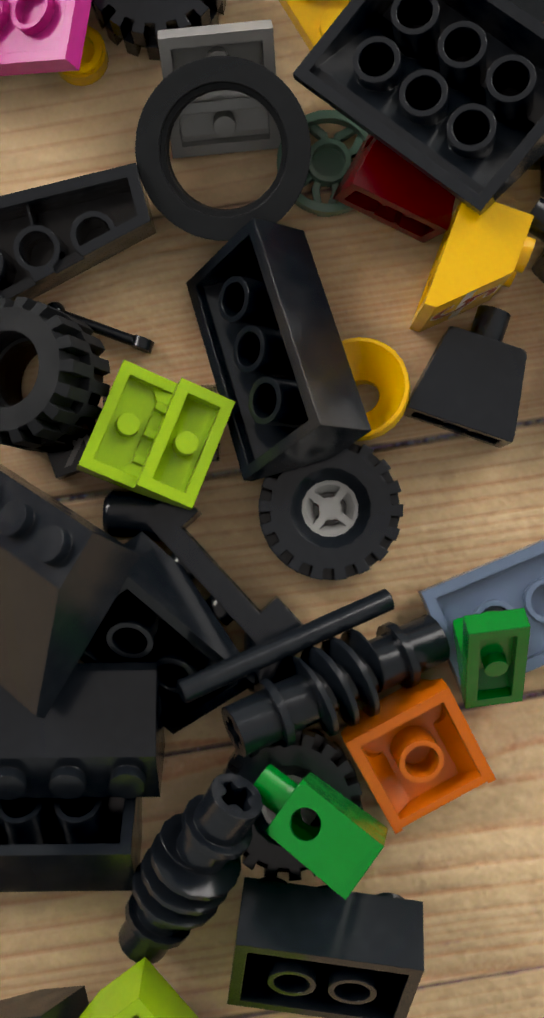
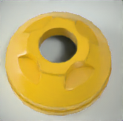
M357 337L345 339L341 342L356 386L368 384L374 386L379 391L377 405L371 411L366 412L372 431L361 437L357 442L372 440L387 433L403 417L410 396L409 374L400 356L385 343L372 338Z

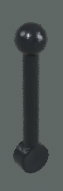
M59 302L47 304L86 323L94 330V333L151 354L154 342L145 337L132 335L65 311L64 306Z

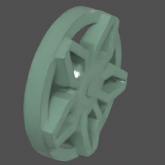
M337 110L312 112L305 115L309 132L318 141L311 146L310 167L304 187L312 181L314 182L311 188L313 200L300 194L295 204L301 209L321 217L341 215L353 210V208L340 202L337 203L332 198L353 161L351 159L358 153L368 133ZM330 123L346 128L337 132L333 138H328L327 132L318 125ZM357 134L352 147L348 149L342 142ZM281 142L277 153V173L282 157ZM321 187L331 188L332 194L328 203H322Z

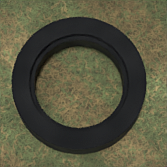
M211 56L191 61L179 67L164 78L154 89L142 110L138 122L135 154L138 172L146 193L156 208L170 222L197 237L216 241H229L253 217L277 223L292 208L301 194L308 176L311 160V140L303 109L290 88L278 76L265 67L247 59L233 56ZM219 90L244 93L262 104L277 125L282 145L281 163L272 185L254 202L234 209L213 208L191 197L175 177L169 156L171 131L182 110L199 96Z

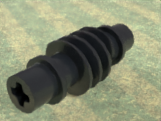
M427 614L401 626L387 622L378 627L376 637L369 641L359 631L354 629L347 630L341 634L340 639L332 637L322 642L320 648L312 646L302 651L300 658L293 655L288 657L287 666L290 677L275 684L267 678L255 683V693L223 707L221 713L227 733L234 747L243 758L276 742L283 748L295 744L297 732L316 723H319L329 736H334L339 733V722L336 712H338L346 724L355 726L360 721L358 705L369 717L375 716L380 713L381 707L378 693L397 684L406 689L419 684L422 672L447 661L450 657L447 637L439 623Z
M232 773L220 774L214 778L205 794L197 795L188 802L183 813L175 814L164 822L160 833L156 835L151 847L145 853L142 862L139 863L132 877V894L125 906L126 920L119 931V944L129 959L137 963L146 957L151 964L157 963L164 957L168 949L178 947L184 942L191 929L203 926L217 912L218 906L226 899L228 892L235 886L241 872L240 856L250 846L253 837L252 825L263 807L262 797L258 789L249 780Z

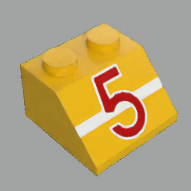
M460 201L451 218L448 231L444 232L409 329L422 332L489 301L502 285L509 288L517 272L523 273L533 252L536 239L528 237L527 234L534 215L498 202H494L484 213L479 215Z

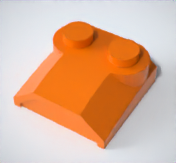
M442 678L433 680L421 679L419 684L411 688H400L379 700L381 706L379 714L369 717L363 710H360L359 724L355 726L347 725L340 733L395 834L401 832L402 828L483 783H491L496 780L450 688Z

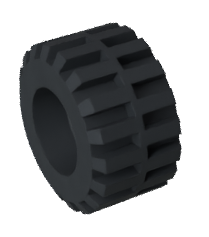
M17 296L15 301L9 298L0 299V444L41 453L52 452L53 448L63 450L73 445L72 436L83 438L90 431L87 425L90 418L98 420L102 408L98 407L101 396L108 397L110 385L103 383V376L110 373L109 361L99 357L105 351V348L100 339L91 336L94 330L86 323L27 297ZM38 354V376L31 392L23 399L21 391L22 377L29 362Z

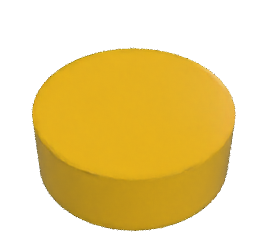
M87 25L80 70L58 72L66 82L75 86H87L97 82L106 72L109 62L108 52L104 40L97 30Z

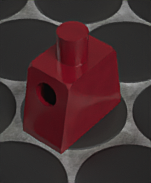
M368 134L332 198L422 243L448 231L455 197L370 134Z

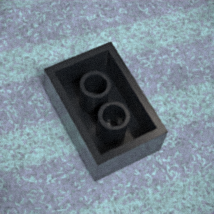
M270 876L260 879L244 877L227 1004L322 1018L407 1017L424 972L423 901L404 899L394 893L372 895L351 892L345 900L328 885L314 887L287 883L281 878Z

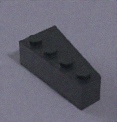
M132 163L0 196V299L9 298L15 301L17 296L34 299L154 235L156 229L137 164Z

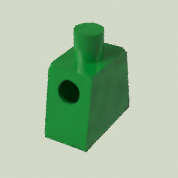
M270 763L253 784L262 797L263 805L276 814V817L266 829L267 834L346 900L383 849L388 828L310 772L298 785ZM310 808L314 810L320 818L321 825L311 826L305 823L301 817V809Z

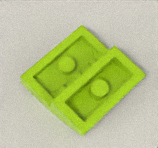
M123 360L76 469L138 494L191 510L235 401L184 378H181L176 383L127 360Z

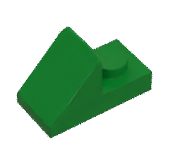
M524 608L487 611L481 614L466 615L453 621L455 648L465 709L520 702L523 700L531 628Z

